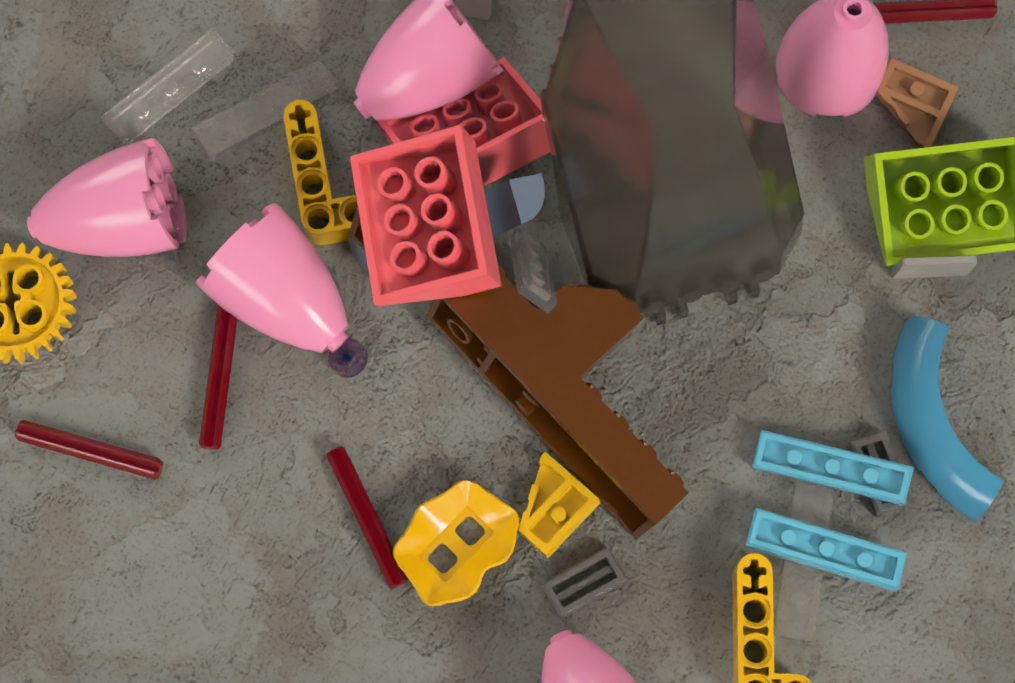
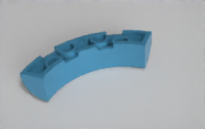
M912 316L907 318L903 325L892 359V387L890 394L897 430L913 464L918 471H922L928 481L937 489V494L958 512L976 522L990 507L1004 480L987 470L967 451L952 429L945 413L939 388V362L944 339L950 326L927 317Z

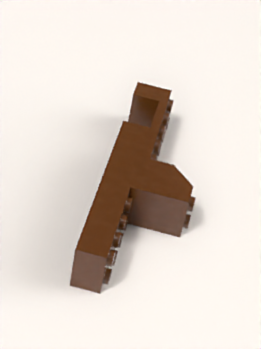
M357 205L349 234L365 250ZM498 263L501 287L467 296L433 300L426 317L574 475L600 499L603 506L635 540L661 521L689 493L683 487L684 483L681 477L672 469H666L656 458L657 455L653 447L646 441L639 440L629 430L627 420L619 412L612 411L602 401L601 393L593 384L585 383L582 380L624 342L643 320L644 317L639 313V308L632 299L623 296L618 290L594 288L586 284H579L577 286L563 285L536 309L530 296L523 289L516 288L506 278L503 267Z

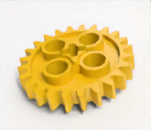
M6 243L3 254H0V317H4V323L0 328V360L4 364L9 363L12 355L20 364H24L25 353L28 352L37 360L39 359L38 348L42 346L50 352L53 351L50 340L52 338L60 341L64 340V337L59 332L60 327H72V324L65 316L77 312L73 305L67 303L77 298L73 290L67 289L74 284L70 276H63L67 270L61 263L55 265L56 259L51 253L43 257V251L38 246L29 254V249L24 243L19 245L17 252H14L13 248ZM14 272L12 280L13 285L11 286V284L9 283V274ZM39 277L37 284L33 288L24 289V284L29 278ZM13 293H14L20 300L15 301ZM14 305L15 313L8 306ZM35 312H42V317L38 323L27 325L30 315ZM16 322L19 323L20 332L17 335L14 334L16 331Z

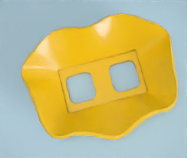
M461 480L447 491L418 506L408 528L394 546V559L415 587L424 604L440 606L446 603L462 601L477 592L486 570L503 564L512 555L519 527V516L515 509L488 492L480 484L470 480ZM467 517L473 518L485 531L484 535L472 546L467 545L455 532L456 528ZM439 545L448 547L458 559L456 564L446 573L439 572L428 560V556Z

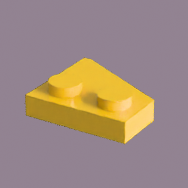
M544 452L539 461V471L535 483L532 484L528 496V506L526 511L523 512L518 531L548 559L600 504V499L548 453Z

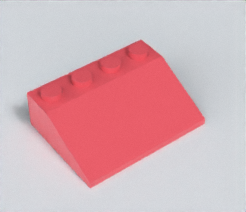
M505 57L497 60L504 71L462 98L418 115L378 121L390 145L461 125L475 140L483 187L562 146L553 113Z
M461 125L350 156L374 305L384 306L461 297L502 286L475 140Z

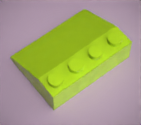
M1015 137L875 153L864 157L867 192L885 266L896 265L903 258L970 256L1015 250Z

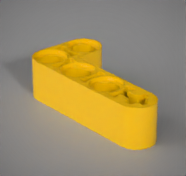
M306 100L292 101L286 106L283 118L300 216L307 238L316 245L348 241V238L351 237L349 230L352 222L347 219L350 214L356 211L358 205L356 195L333 199L316 110ZM300 119H305L307 133H300L298 126ZM303 152H316V156L310 160L299 158ZM313 184L323 187L315 195L305 193L306 189ZM319 218L329 221L328 225L323 229L311 227L312 223Z
M747 554L736 564L732 574L733 683H811L803 675L774 673L772 565L761 554ZM750 565H753L754 571L760 572L761 576L754 581V593L743 595V592H747L751 588V577L744 574L743 571ZM746 603H754L760 607L762 611L760 622L753 623L745 618L743 608ZM753 642L761 647L763 657L760 663H752L747 660L744 655L746 643Z

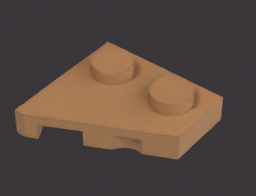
M891 58L884 78L876 91V96L920 148L932 147L959 87Z

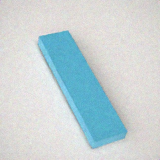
M761 430L752 465L753 469L902 506L906 504L914 469L913 466Z
M755 508L753 511L744 547L893 592L899 590L907 552L759 508Z

